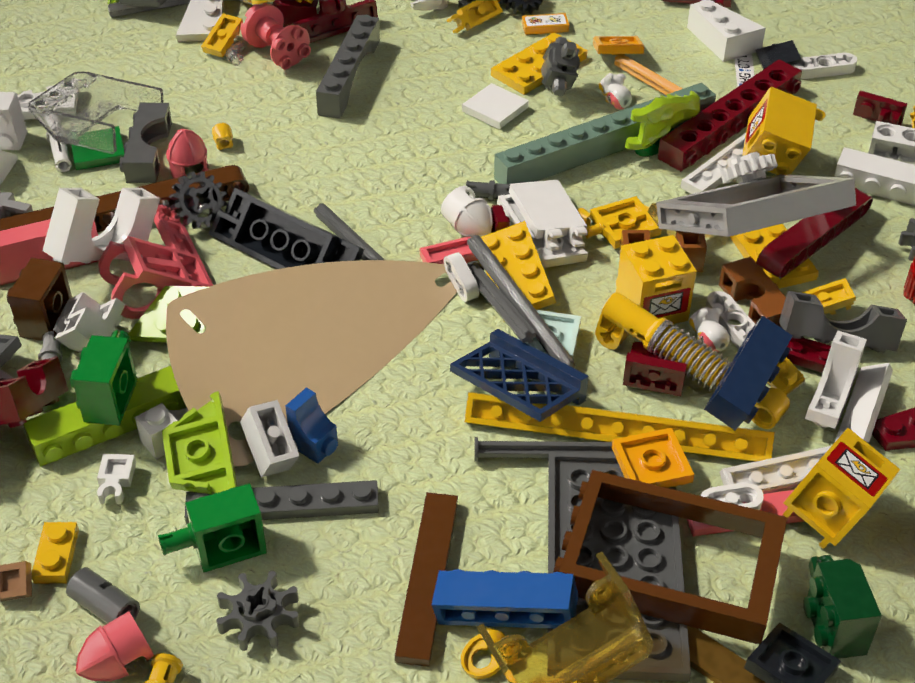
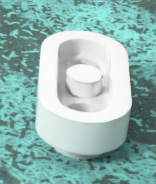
M749 482L711 487L704 490L701 494L703 497L756 510L761 509L764 499L762 490L757 485Z

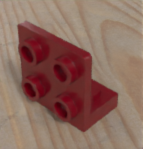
M634 341L631 352L627 353L623 385L681 397L687 364L665 360V357L660 359L659 353L654 355L644 348L642 342Z

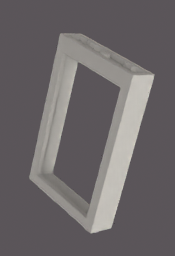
M779 174L656 202L659 229L730 237L856 206L855 179Z

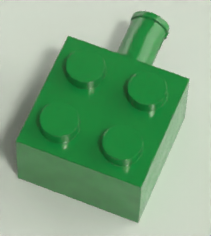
M118 330L113 331L111 337L92 335L87 347H83L77 369H74L71 373L70 384L75 389L77 396L76 405L81 411L84 422L117 426L121 424L138 382L129 346L131 337L123 330H121L119 337H117Z
M250 483L185 502L189 519L187 527L158 535L163 556L193 546V549H196L203 573L267 553L261 511Z

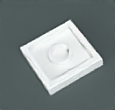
M492 83L462 104V112L499 130L529 108V100Z

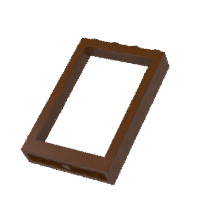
M592 470L589 481H582L578 500L582 502L580 506L575 505L573 508L570 525H574L572 532L566 531L562 550L566 552L564 558L557 557L554 572L574 574L578 597L760 645L767 626L787 517ZM597 498L761 537L762 540L748 608L577 565Z

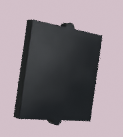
M793 40L755 49L763 70L779 59L790 65L802 63Z

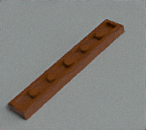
M426 492L395 651V663L430 666L437 619L431 604L438 572L446 571L458 505V496Z

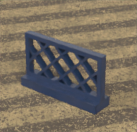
M500 329L490 333V342L450 364V372L540 422L571 402L579 406L586 401L588 375L525 342L522 343L519 339ZM465 367H479V369H467ZM483 367H500V369H484ZM487 379H501V381H488ZM506 379H522V382H506ZM508 391H524V394H512ZM529 391H545V394H529ZM532 404H547V405L544 406L543 408L539 409V408L535 407V406L532 405Z

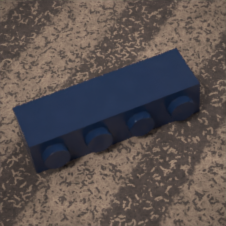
M762 315L747 334L704 410L733 430H736L743 422L749 424L758 411V408L755 407L756 402L760 403L770 389L766 386L767 382L771 383L780 371V368L777 366L778 362L781 364L791 351L787 345L793 335Z

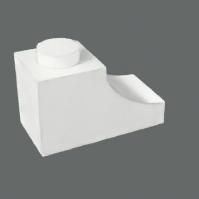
M161 403L135 417L140 441L156 460L165 455L162 430L173 422L179 421L188 412L187 408L168 410Z

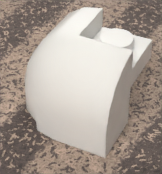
M82 292L67 301L53 329L58 333L55 339L66 347L81 352L83 347H87L92 335L111 337L112 332L118 330L116 327L122 320L121 313L126 304L115 298L100 305Z

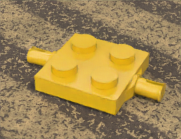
M637 196L590 209V219L595 225L586 227L588 233L585 236L589 238L599 234L603 235L614 249L620 247L622 230H649L650 238L659 236L662 229H659L658 221L655 219L658 217L657 206L650 208L644 205Z

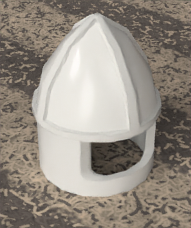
M460 186L449 193L444 199L441 206L442 216L454 227L455 231L465 237H473L474 235L482 237L491 234L493 217L492 210L487 201L483 198H475L476 195L470 187Z

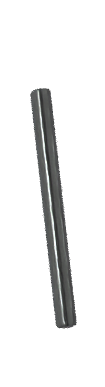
M479 235L469 238L467 240L469 249L501 292L535 330L536 339L548 355L575 368L572 357Z

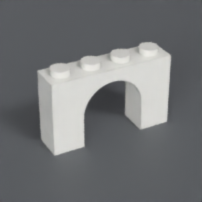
M59 188L42 251L53 257V261L64 263V265H68L70 262L91 263V261L100 260L110 241L123 244L127 236L148 241L160 198L143 188H122L111 223L101 234L92 238V225L100 199L82 188ZM126 252L114 258L130 261Z

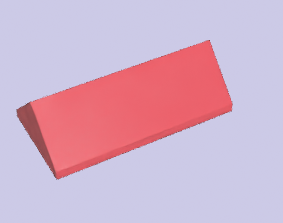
M51 219L0 231V286L16 282L21 270L26 267L31 258L53 261V257L42 251ZM95 222L92 225V238L98 236ZM70 262V264L64 265L66 270L90 263Z

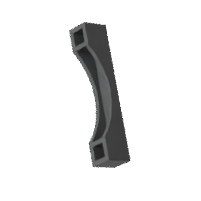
M369 15L356 16L316 90L318 116L341 119L348 105L352 83L360 62L367 53H374L380 42L379 18Z

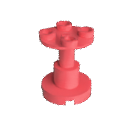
M263 3L253 5L246 12L245 16L247 18L245 23H241L242 37L256 48H264L271 45L270 56L276 65L287 70L298 64L303 58L309 56L311 47L309 46L310 37L308 31L300 25L283 27L284 17L277 7L272 4Z

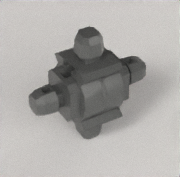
M558 37L555 42L549 44L543 56L545 61L541 68L542 83L547 89L552 90L556 96H563L566 90L571 89L578 77L577 70L580 65L579 49H577L574 42H569L565 37Z

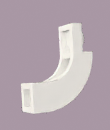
M837 331L832 341L817 390L807 410L806 420L812 421L820 427L836 428L847 402L867 339Z

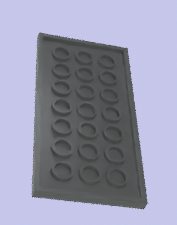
M549 452L548 573L554 572L557 557L564 558L566 551L562 550L563 539L566 531L572 532L574 525H570L574 506H580L582 502L578 500L582 481H589L592 470L624 477L614 454ZM676 486L669 487L670 489L677 490ZM598 497L577 565L685 592L679 517ZM578 597L574 629L547 628V676L689 682L691 668L687 625Z

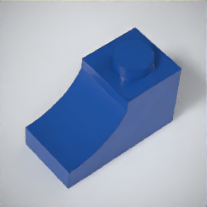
M306 387L285 405L287 423L293 440L297 445L298 452L318 464L336 450L338 446L337 426L322 411L316 393Z

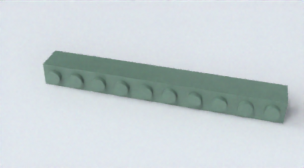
M703 83L670 93L673 96L677 94L683 97L684 95H689L691 90L700 96V112L713 104L716 99V94ZM654 99L496 153L494 155V179L500 184L535 182L626 150V139L638 136L641 122L631 120L632 110L645 107ZM686 121L681 122L677 126L673 127V129H676Z

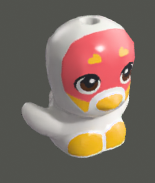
M609 73L600 81L598 88L606 96L605 101L607 103H611L618 110H623L632 101L629 89L623 86L626 76L624 74L616 75Z
M703 307L689 318V324L697 332V340H700L703 344L705 343L706 348L711 347L712 351L721 352L727 348L730 341L728 331L719 324V316L722 313V309L718 307Z

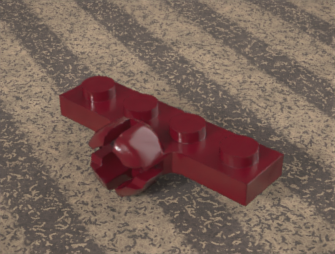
M319 0V14L293 22L292 25H300L305 28L309 33L310 43L349 31L357 15H369L378 18L376 0H364L351 5H347L346 0Z

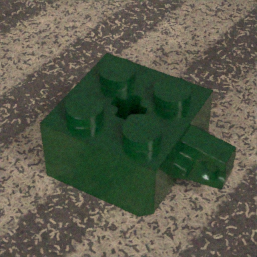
M831 555L811 557L809 562L810 588L807 597L803 600V608L807 618H811L813 622L817 646L822 647L823 650L838 659L867 655L882 615L861 565L851 559L833 560Z

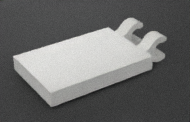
M559 180L510 184L509 193L536 239L543 238L549 250L560 249L557 238H562V236H568L573 247L585 246L582 236L588 233L587 225Z

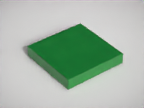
M119 126L70 134L76 170L120 163V158L124 157L125 153Z

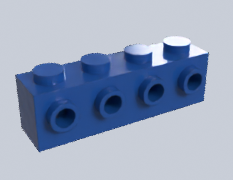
M455 569L438 572L431 606L439 625L574 629L579 594L574 574H565L563 572L531 573L528 571L517 573L497 572L494 570L477 572Z

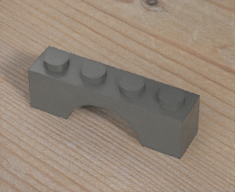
M140 102L137 112H134L133 127H129V141L125 142L124 157L120 158V171L124 172L126 183L157 182L161 168L157 147L150 144L159 139L169 137L172 125L169 103Z
M794 291L787 292L779 319L781 327L793 335V338L801 339L803 336L813 337L822 343H830L833 341L837 331H842L867 339L865 346L876 352H886V350L897 352L907 319L899 309L870 305L862 315L855 319L835 321L824 315L823 305L816 295Z

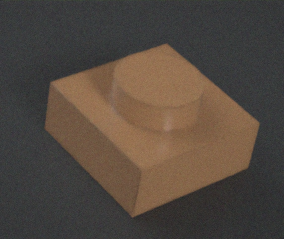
M22 561L0 565V601L32 597L31 563Z

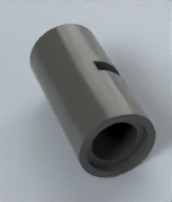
M88 567L78 570L67 584V596L107 624L128 611L134 620L139 613L140 604L137 600L112 585V583Z

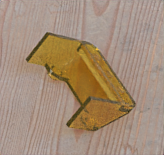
M602 551L596 554V557L605 577L592 583L588 589L586 602L589 608L534 642L528 644L524 636L513 634L504 636L500 641L494 643L484 624L482 623L477 626L509 683H573L575 681L577 683H607L642 662L651 654L654 642L633 596Z

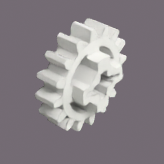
M753 152L731 160L732 166L724 168V170L720 171L723 184L738 182L739 184L766 178L765 172L777 168L778 164L774 154L760 156L759 153Z

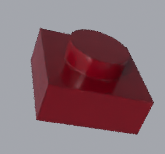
M492 205L493 226L491 233L510 226V219L506 216L502 205Z

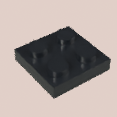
M779 622L747 658L744 669L766 683H827L837 671L841 660Z

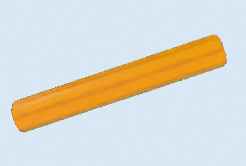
M624 54L616 55L614 58L615 66L664 95L683 89Z

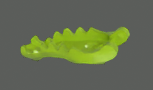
M692 90L689 95H684L683 97L677 94L674 96L667 94L666 97L661 95L660 98L655 97L649 105L633 109L631 120L641 122L638 137H628L626 139L625 148L629 150L648 148L659 138L667 135L673 127L698 115L700 112V96Z

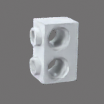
M876 121L868 153L915 165V128Z

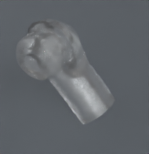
M238 40L227 49L225 57L234 66H239L244 60V57L240 54L246 49L245 44Z

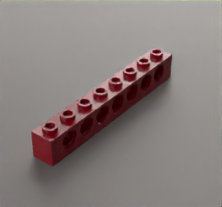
M780 59L699 112L698 115H695L662 137L659 143L658 159L680 172L694 165L697 160L708 155L717 146L724 144L727 139L738 134L747 126L749 116L770 87L789 94L797 93L801 87L802 70Z

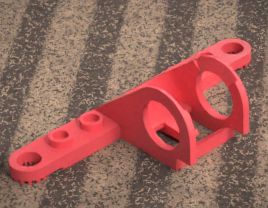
M163 204L158 205L154 218L155 225L165 246L127 236L123 244L109 242L99 260L98 268L101 277L106 282L115 285L111 294V300L118 298L123 302V295L127 289L140 283H150L156 286V297L165 286H213L185 226L181 224L180 218H175L177 214L175 210L171 211L170 207L167 208ZM126 252L135 273L123 272L121 277L112 274L109 269L112 260L119 254ZM152 302L139 308L125 305L121 315L125 318L140 319Z

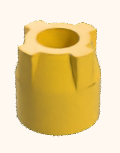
M226 123L216 124L212 128V135L217 149L232 148L233 134L231 127Z

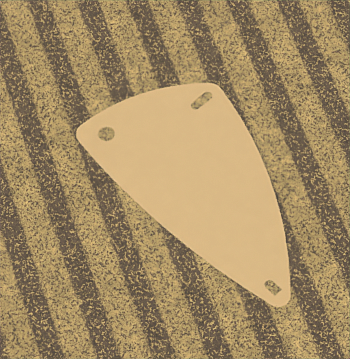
M360 260L300 265L225 281L172 300L166 309L167 347L174 378L188 411L193 407L196 410L200 409L211 401L210 395L219 391L222 398L227 431L231 423L241 421L249 407L278 400L287 420L285 405L307 387L316 393L318 403L324 414H326L396 357L454 297L457 291L451 281L443 287L435 284V280L438 277L447 273L444 264L394 260ZM185 309L190 310L203 323L206 331L204 333H197L181 317L180 312ZM228 433L233 465L240 467L253 462L254 457L247 439L235 440Z

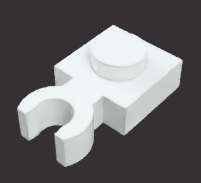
M103 454L97 476L100 486L97 490L100 504H104L105 498L110 494H115L116 504L123 502L122 487H131L136 467L135 455Z

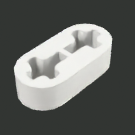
M459 252L445 256V270L461 300L467 302L478 298V284L463 256Z

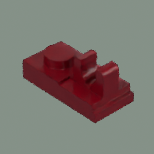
M860 90L853 115L875 122L879 121L901 126L908 104Z

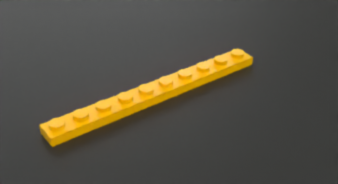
M468 392L465 414L466 423L612 442L613 439L672 428L683 452L749 461L771 459L775 432L740 427L733 430L725 425L573 405L564 406L540 422L493 395ZM532 404V405H534L535 407L541 409V408H543L544 406H546L547 404Z

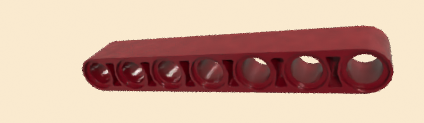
M855 188L856 206L803 218L767 244L759 254L756 264L782 279L862 218L871 207L873 198Z

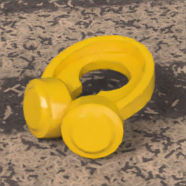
M485 628L482 629L481 634L476 635L466 644L461 654V664L466 674L470 677L486 679L495 675L506 661L510 662L516 659V648L513 642L508 637H505V634L501 631ZM493 643H496L497 649L491 654L490 664L485 668H476L472 662L474 654L479 650H487Z

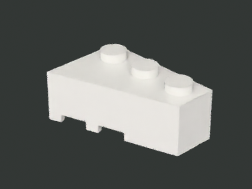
M702 0L698 3L690 4L687 28L723 62L756 53L755 49L762 48L765 27L711 0Z

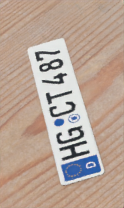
M752 54L734 58L737 87L755 76Z

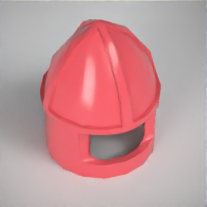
M177 130V133L169 143L166 153L172 177L186 176L185 167L199 163L204 166L202 171H208L207 149L202 138L192 130Z
M129 611L103 627L99 626L86 638L77 656V675L91 681H114L128 676L129 674L124 666L138 657L144 656L147 661L152 659L154 654Z

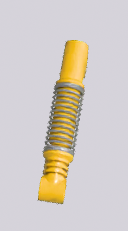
M619 292L613 293L602 309L595 335L599 343L608 349L618 348L629 335H632L643 343L644 348L648 352L650 351L654 355L659 353L660 359L665 357V360L686 363L687 377L692 375V381L698 379V384L703 382V388L709 386V392L718 386L731 364L728 358L723 359L722 354L717 355V351H712L711 347L706 348L705 343L701 344L700 340L695 341V337H690L689 332L684 333L683 329L679 330L678 325L673 326V323L666 318L659 319ZM770 387L764 399L760 403L756 402L755 407L758 408V411L752 421L763 429L773 428L790 408V401L787 395L777 388Z

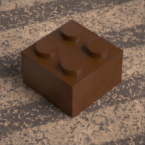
M31 258L26 267L21 270L19 278L13 287L8 290L7 302L10 304L13 322L17 327L19 337L43 341V335L46 332L54 331V326L67 301L72 298L64 263Z

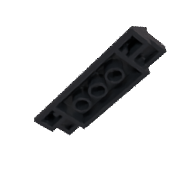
M234 188L225 212L218 210L209 231V235L277 269L326 262L360 261L365 250L237 188Z

